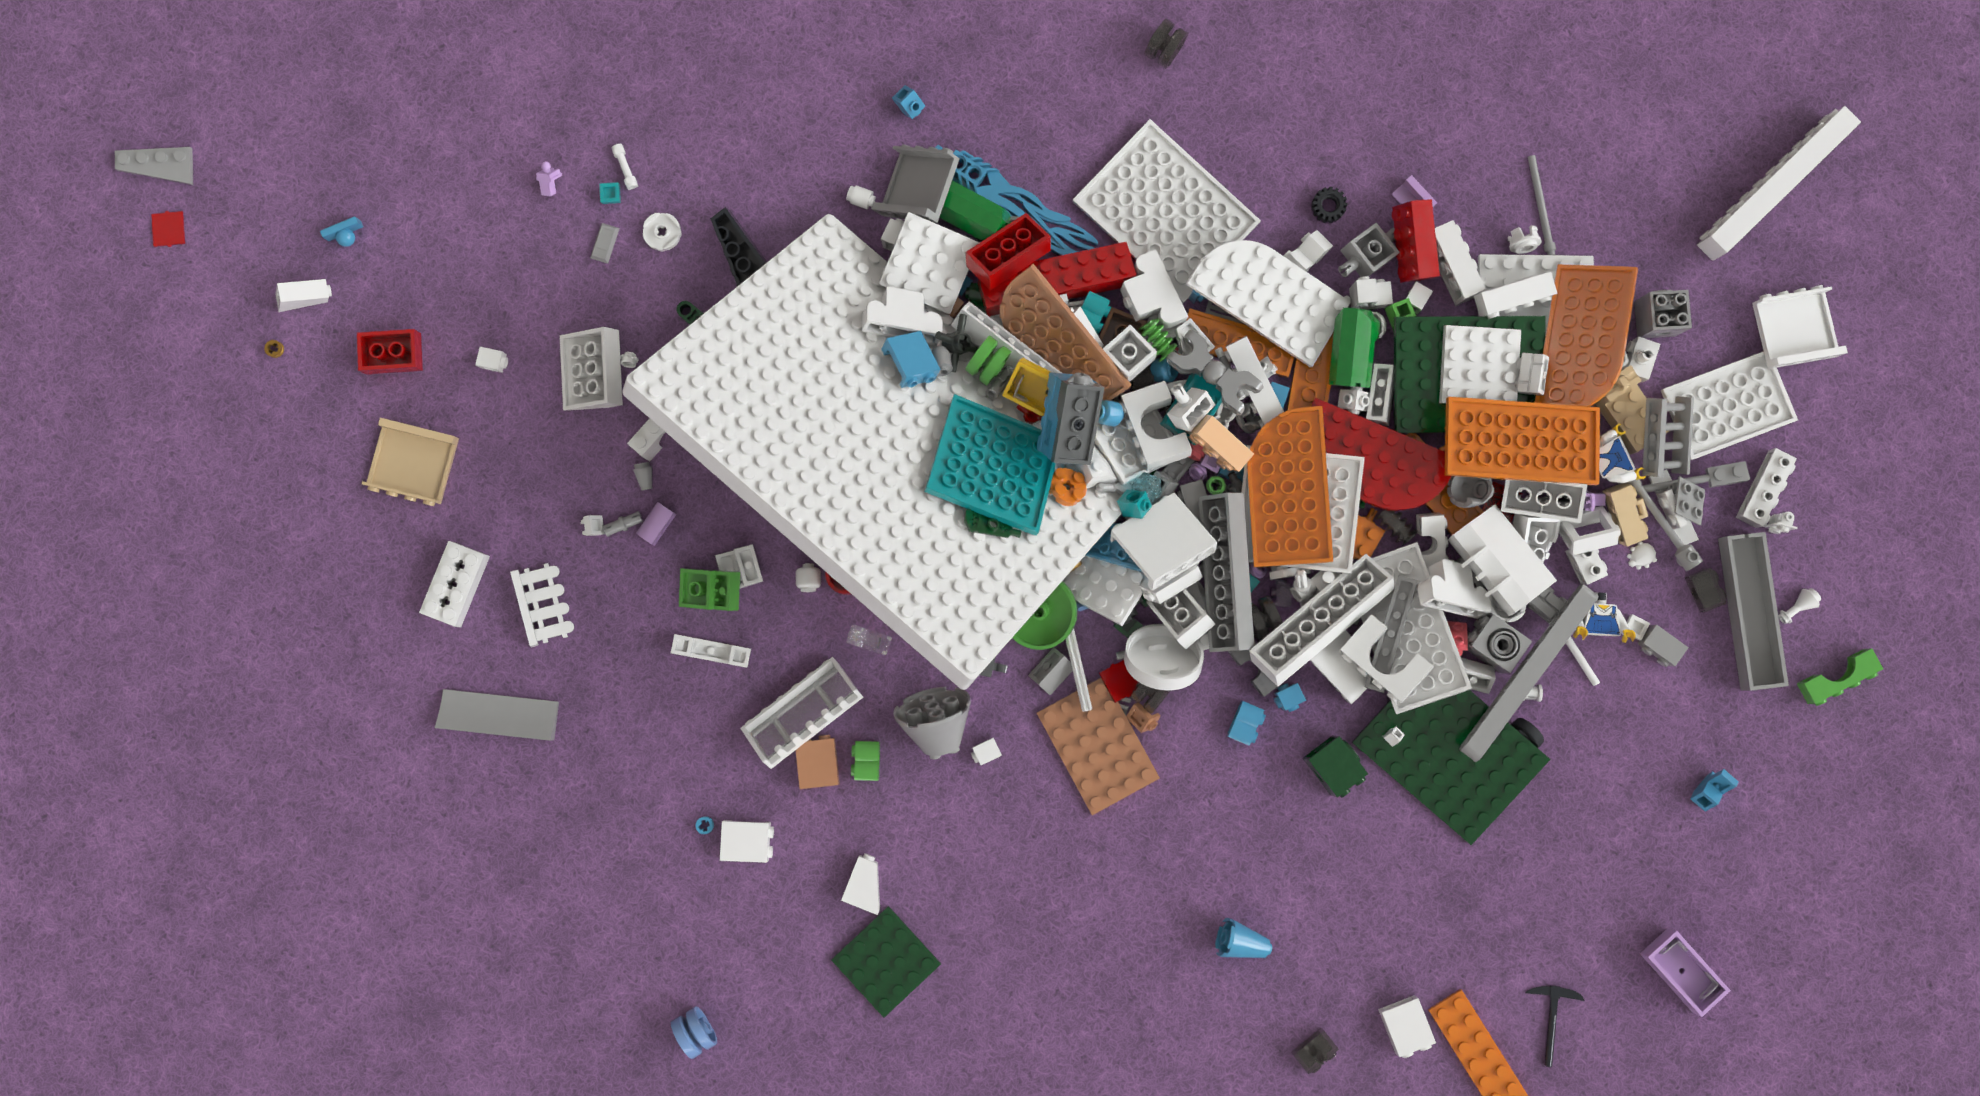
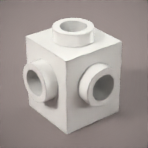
M1351 386V390L1340 389L1338 407L1356 415H1359L1360 411L1367 412L1370 392L1363 391L1362 387Z

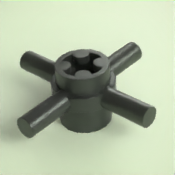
M965 314L959 315L955 332L945 334L938 331L935 334V338L942 341L941 345L952 353L951 362L953 369L951 372L954 373L957 370L959 355L967 352L975 354L979 347L972 345L970 336L964 333L967 315Z

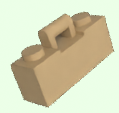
M1621 483L1603 490V493L1606 494L1605 501L1612 520L1620 528L1619 544L1628 547L1648 539V527L1641 520L1648 517L1643 498L1636 499L1637 492L1634 486Z

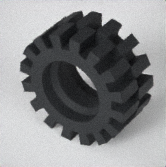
M1325 187L1319 190L1312 200L1311 210L1314 212L1313 215L1318 217L1317 220H1322V223L1336 222L1346 211L1347 198L1346 196L1343 197L1344 193L1342 191L1338 192V188L1334 190L1333 187L1328 189ZM1332 199L1336 203V209L1332 212L1325 211L1322 207L1323 200Z

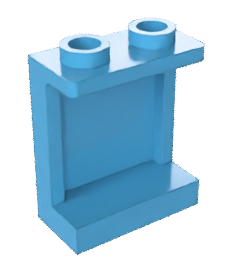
M921 331L887 338L881 348L884 356L891 355L902 377L900 382L901 388H911L920 383H931L936 379L941 370Z

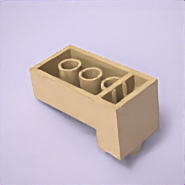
M1631 365L1621 370L1612 389L1595 403L1597 407H1600V412L1611 428L1619 423L1622 424L1618 427V431L1623 432L1626 430V433L1620 437L1630 455L1644 448L1646 397L1637 385L1642 380Z

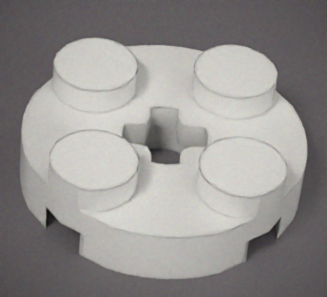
M654 213L645 220L643 225L644 240L651 248L661 252L674 248L682 235L680 224L674 216L668 213ZM659 228H661V229L666 228V229H667V230L665 231L666 234H665L664 236H663V235L658 236V234H659L658 229H659Z

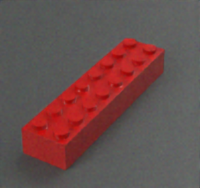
M1127 242L1042 259L1032 263L1058 295L1067 294L1068 300L1087 296L1089 291L1097 294L1120 289L1124 281L1137 276ZM1032 264L991 291L978 279V286L986 315L990 317L1000 314V304L1002 303L1006 288L1015 277Z

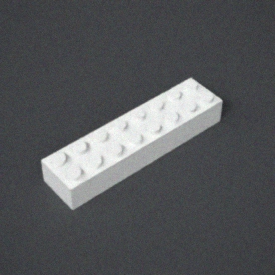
M1365 554L1352 565L1351 574L1342 573L1249 650L1251 661L1277 686L1281 685L1394 590V578Z

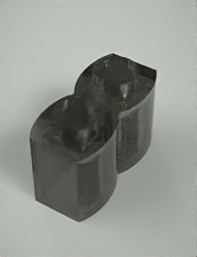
M1705 568L1685 577L1699 612H1707L1726 604L1727 595L1724 589L1719 587L1718 574L1712 568Z

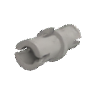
M1006 366L1001 374L994 378L993 384L986 390V395L990 399H996L1000 392L1005 390L1014 371L1012 366Z
M637 511L626 517H618V520L603 525V529H605L606 536L609 537L612 534L622 530L625 532L629 527L643 523V519H641L640 512Z

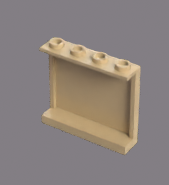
M380 418L378 425L382 426L367 482L362 481V484L368 486L367 490L379 493L381 489L386 491V495L397 497L398 494L405 495L404 499L416 502V499H421L423 504L434 506L435 503L441 504L459 438Z

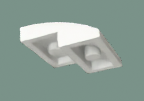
M753 544L715 555L719 570L740 572V588L763 582Z

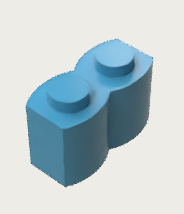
M1241 701L1227 737L1249 746L1251 742L1255 743L1258 736L1256 729L1258 725L1263 724L1266 717L1263 714L1264 710Z

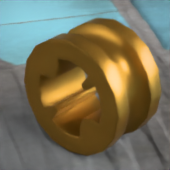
M270 340L265 344L264 350L268 356L278 358L284 353V346L277 340ZM271 346H276V348H278V351L275 352L271 350Z

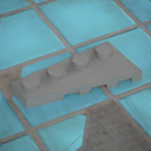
M191 147L115 151V169L117 171L193 185V152Z

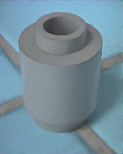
M937 346L932 349V354L941 369L938 375L946 376L953 369L950 352L944 346Z

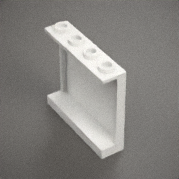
M1823 285L1810 288L1811 290L1806 291V288H1801L1790 294L1789 291L1777 293V296L1766 294L1760 296V300L1752 303L1768 369L1830 359L1848 353L1846 346L1838 347L1825 292L1832 290V287L1823 288Z
M1175 493L1169 496L1166 495L1159 502L1151 505L1152 507L1142 519L1129 517L1127 521L1115 525L1111 530L1110 540L1112 542L1117 540L1146 575L1148 586L1152 591L1216 551V540Z

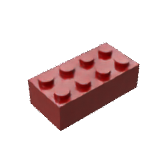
M1432 199L1409 201L1393 206L1394 238L1396 240V248L1400 252L1396 255L1400 283L1439 277Z
M1025 213L966 251V267L991 291L1050 252L1051 236Z

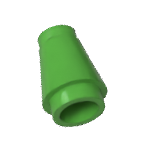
M1213 476L1207 481L1206 486L1209 493L1216 495L1224 492L1226 484L1221 477ZM1212 484H1215L1217 486L1216 491L1213 490V487L1211 486Z

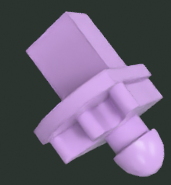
M545 161L541 165L543 170L536 173V180L539 181L541 195L552 196L556 194L554 180L562 176L560 169L554 170V168H551L550 163Z
M1586 491L1583 509L1585 511H1594L1595 506H1605L1606 494Z

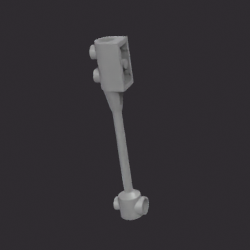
M1635 479L1626 482L1634 486L1640 498H1643L1645 505L1676 546L1675 557L1678 565L1683 567L1685 571H1689L1703 562L1692 545L1683 544L1642 487L1641 481Z

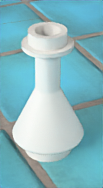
M1812 588L1809 590L1802 589L1795 605L1786 612L1781 610L1778 618L1784 624L1791 623V617L1799 611L1818 608L1820 605L1819 601H1821L1820 595Z

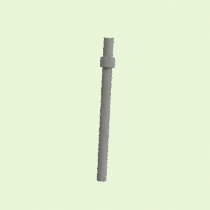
M1532 155L1528 157L1545 242L1543 245L1544 252H1547V255H1555L1556 246L1555 242L1552 241L1536 157Z

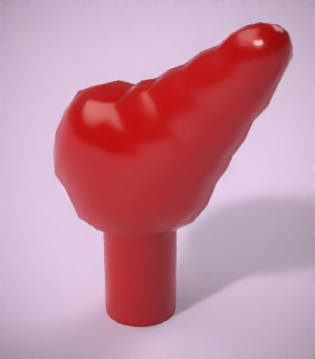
M1019 404L1016 406L1024 414L1025 422L1034 424L1037 421H1041L1042 416Z

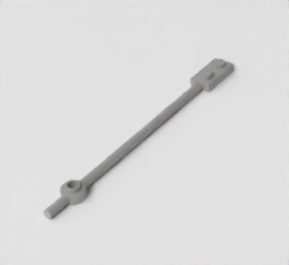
M1746 461L1709 467L1705 469L1706 475L1684 478L1693 484L1708 482L1709 488L1750 480ZM1678 479L1643 485L1642 487L1646 492L1668 489L1669 484L1678 482ZM1549 496L1542 497L1541 501H1545ZM1563 499L1558 501H1561V504H1565V502L1569 501L1570 499Z

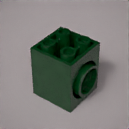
M1332 735L1302 758L1330 796L1337 798L1339 796L1341 798L1346 796L1350 792L1349 788L1363 783L1366 780L1365 776L1368 775V772L1361 765V760L1357 753L1340 736Z

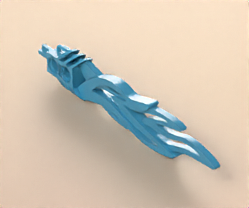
M937 145L935 147L938 150H942V147L940 145ZM955 150L953 153L960 158L959 162L963 164V167L956 168L952 180L1000 205L1010 213V216L1020 217L1025 212L1002 196L1013 198L1022 203L1024 210L1051 236V252L1061 256L1078 252L1064 244L1056 235L1083 250L1094 249L1095 247L1081 243L1072 236L1098 245V241L1090 233L1071 223L1070 217L1049 210L1031 192L1010 185L997 168H990L992 167L991 164L982 163L984 162L982 158L974 157L964 150L960 152ZM975 172L979 177L972 179L969 177V174ZM987 176L990 185L980 186ZM1043 220L1051 224H1056L1073 229L1080 233H1076L1060 227L1049 228L1043 222Z

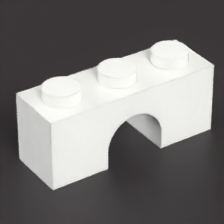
M1439 512L1416 514L1417 534L1431 536L1432 538L1431 547L1427 551L1421 552L1428 572L1429 566L1443 559L1449 560L1446 555L1448 539L1445 536L1447 519Z

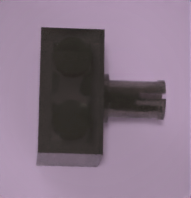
M1319 1028L1291 1053L1305 1071L1310 1074L1311 1072H1317L1322 1067V1064H1324V1061L1327 1062V1060L1333 1059L1339 1049L1326 1032Z

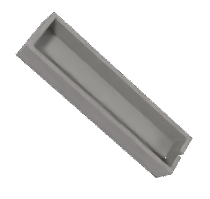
M1766 532L1718 538L1741 691L1789 686Z

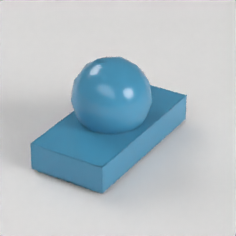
M354 216L325 228L320 233L327 241L336 239L339 245L348 247L354 244L355 241L353 231L362 228L363 224L361 220Z

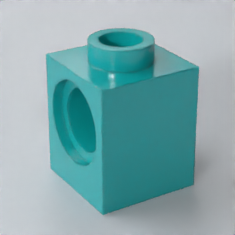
M1127 489L1117 501L1123 517L1142 519L1152 507L1146 491Z

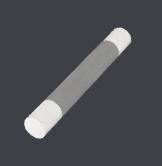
M1216 349L1215 353L1219 361L1224 364L1226 370L1228 368L1232 370L1223 349ZM1243 390L1236 394L1239 400L1246 397Z

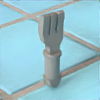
M1120 482L1117 484L1098 483L1096 485L1098 492L1116 491L1123 495L1127 489L1132 490L1130 482L1123 486Z

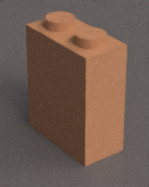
M821 735L819 740H811L810 738L796 749L799 789L840 784L835 738H830V735Z

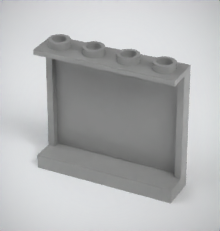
M904 144L902 146H893V149L899 152L900 155L883 203L873 202L871 209L881 216L905 219L907 213L910 212L928 221L937 223L960 158L955 156L953 151L948 148L938 150L937 148L929 147L926 149L917 145L914 148Z

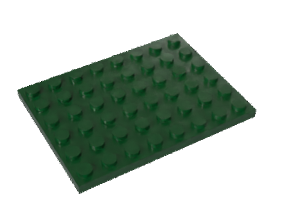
M1487 316L1394 317L1395 431L1399 433H1445L1446 403H1439L1443 329L1445 325L1521 330V358L1522 353L1543 354L1546 338L1545 316H1497L1488 319ZM1517 393V402L1535 403L1536 395Z
M1471 690L1399 714L1395 713L1390 699L1352 741L1355 746L1470 845L1480 837L1551 760L1508 722L1482 758L1477 762H1474L1460 751L1461 744L1489 708ZM1396 726L1404 734V737L1392 747L1383 738V735Z

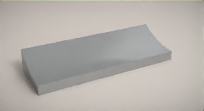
M443 689L435 728L551 741L555 739L559 702Z

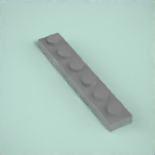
M1398 576L1384 621L1387 630L1379 638L1372 660V666L1380 673L1390 675L1418 580ZM1368 675L1364 687L1384 693L1385 689L1382 688L1380 690L1372 683L1374 679Z

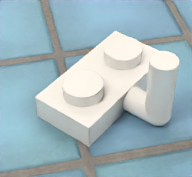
M1271 566L1272 572H1269L1270 580L1294 577L1297 570H1305L1306 574L1311 573V570Z

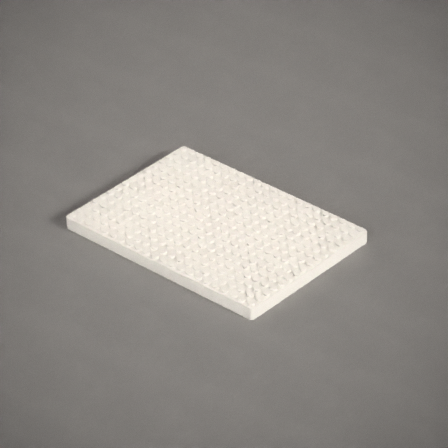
M827 214L631 372L626 378L622 393L960 689L965 690L1122 513L1117 501L1122 494L1116 491L1098 492L1096 487L1087 488L1086 495L1080 502L1074 506H1064L1056 502V497L1049 493L1037 536L1021 530L1020 538L1015 536L1004 538L969 532L964 522L967 508L924 492L954 394L1024 423L1027 422L1023 418L1024 414L1016 408L1018 404L1002 396L1004 390L994 400L986 395V390L993 384V380L988 386L979 381L983 368L973 376L965 371L966 366L974 356L971 352L959 355L956 373L950 372L946 376L937 375L936 379L931 383H920L911 388H901L900 382L902 377L891 355L884 356L881 350L886 339L890 337L862 332V316L868 303L873 300L881 302V298L886 290V287L879 285L887 261L833 215ZM924 304L925 314L927 312H935L942 318V333L947 334L956 331L951 326L954 319L949 314ZM939 340L936 346L928 344L931 352L933 348L937 346H942L941 340ZM1041 421L1029 424L1042 430ZM1056 463L1054 472L1057 468H1068L1075 471L1072 464ZM1140 478L1130 482L1132 490L1142 491L1145 487V483ZM1067 484L1063 485L1066 486L1067 490L1070 489V487ZM990 522L992 527H996L995 523Z

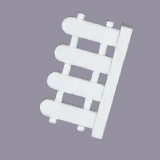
M548 563L543 564L544 568L534 571H530L529 568L524 569L525 573L522 574L518 570L510 572L530 647L538 646V641L543 640V643H548V638L559 635L567 638V633L574 630V624L571 621L564 622L562 616L569 612L568 604L559 603L558 596L564 593V587L561 584L554 585L552 579L559 575V568L556 566L549 567ZM548 580V587L534 589L533 583ZM528 585L529 592H525L523 586ZM553 599L554 605L539 608V601ZM533 603L534 610L530 611L528 604ZM553 617L558 618V624L544 627L543 620ZM534 622H538L539 629H534Z

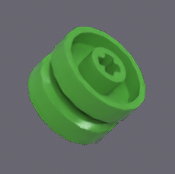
M992 336L986 338L965 368V371L972 376L976 375L983 368L979 381L986 386L990 384L994 377H997L1012 353L1007 347L1002 346L994 354L993 352L998 345V341Z

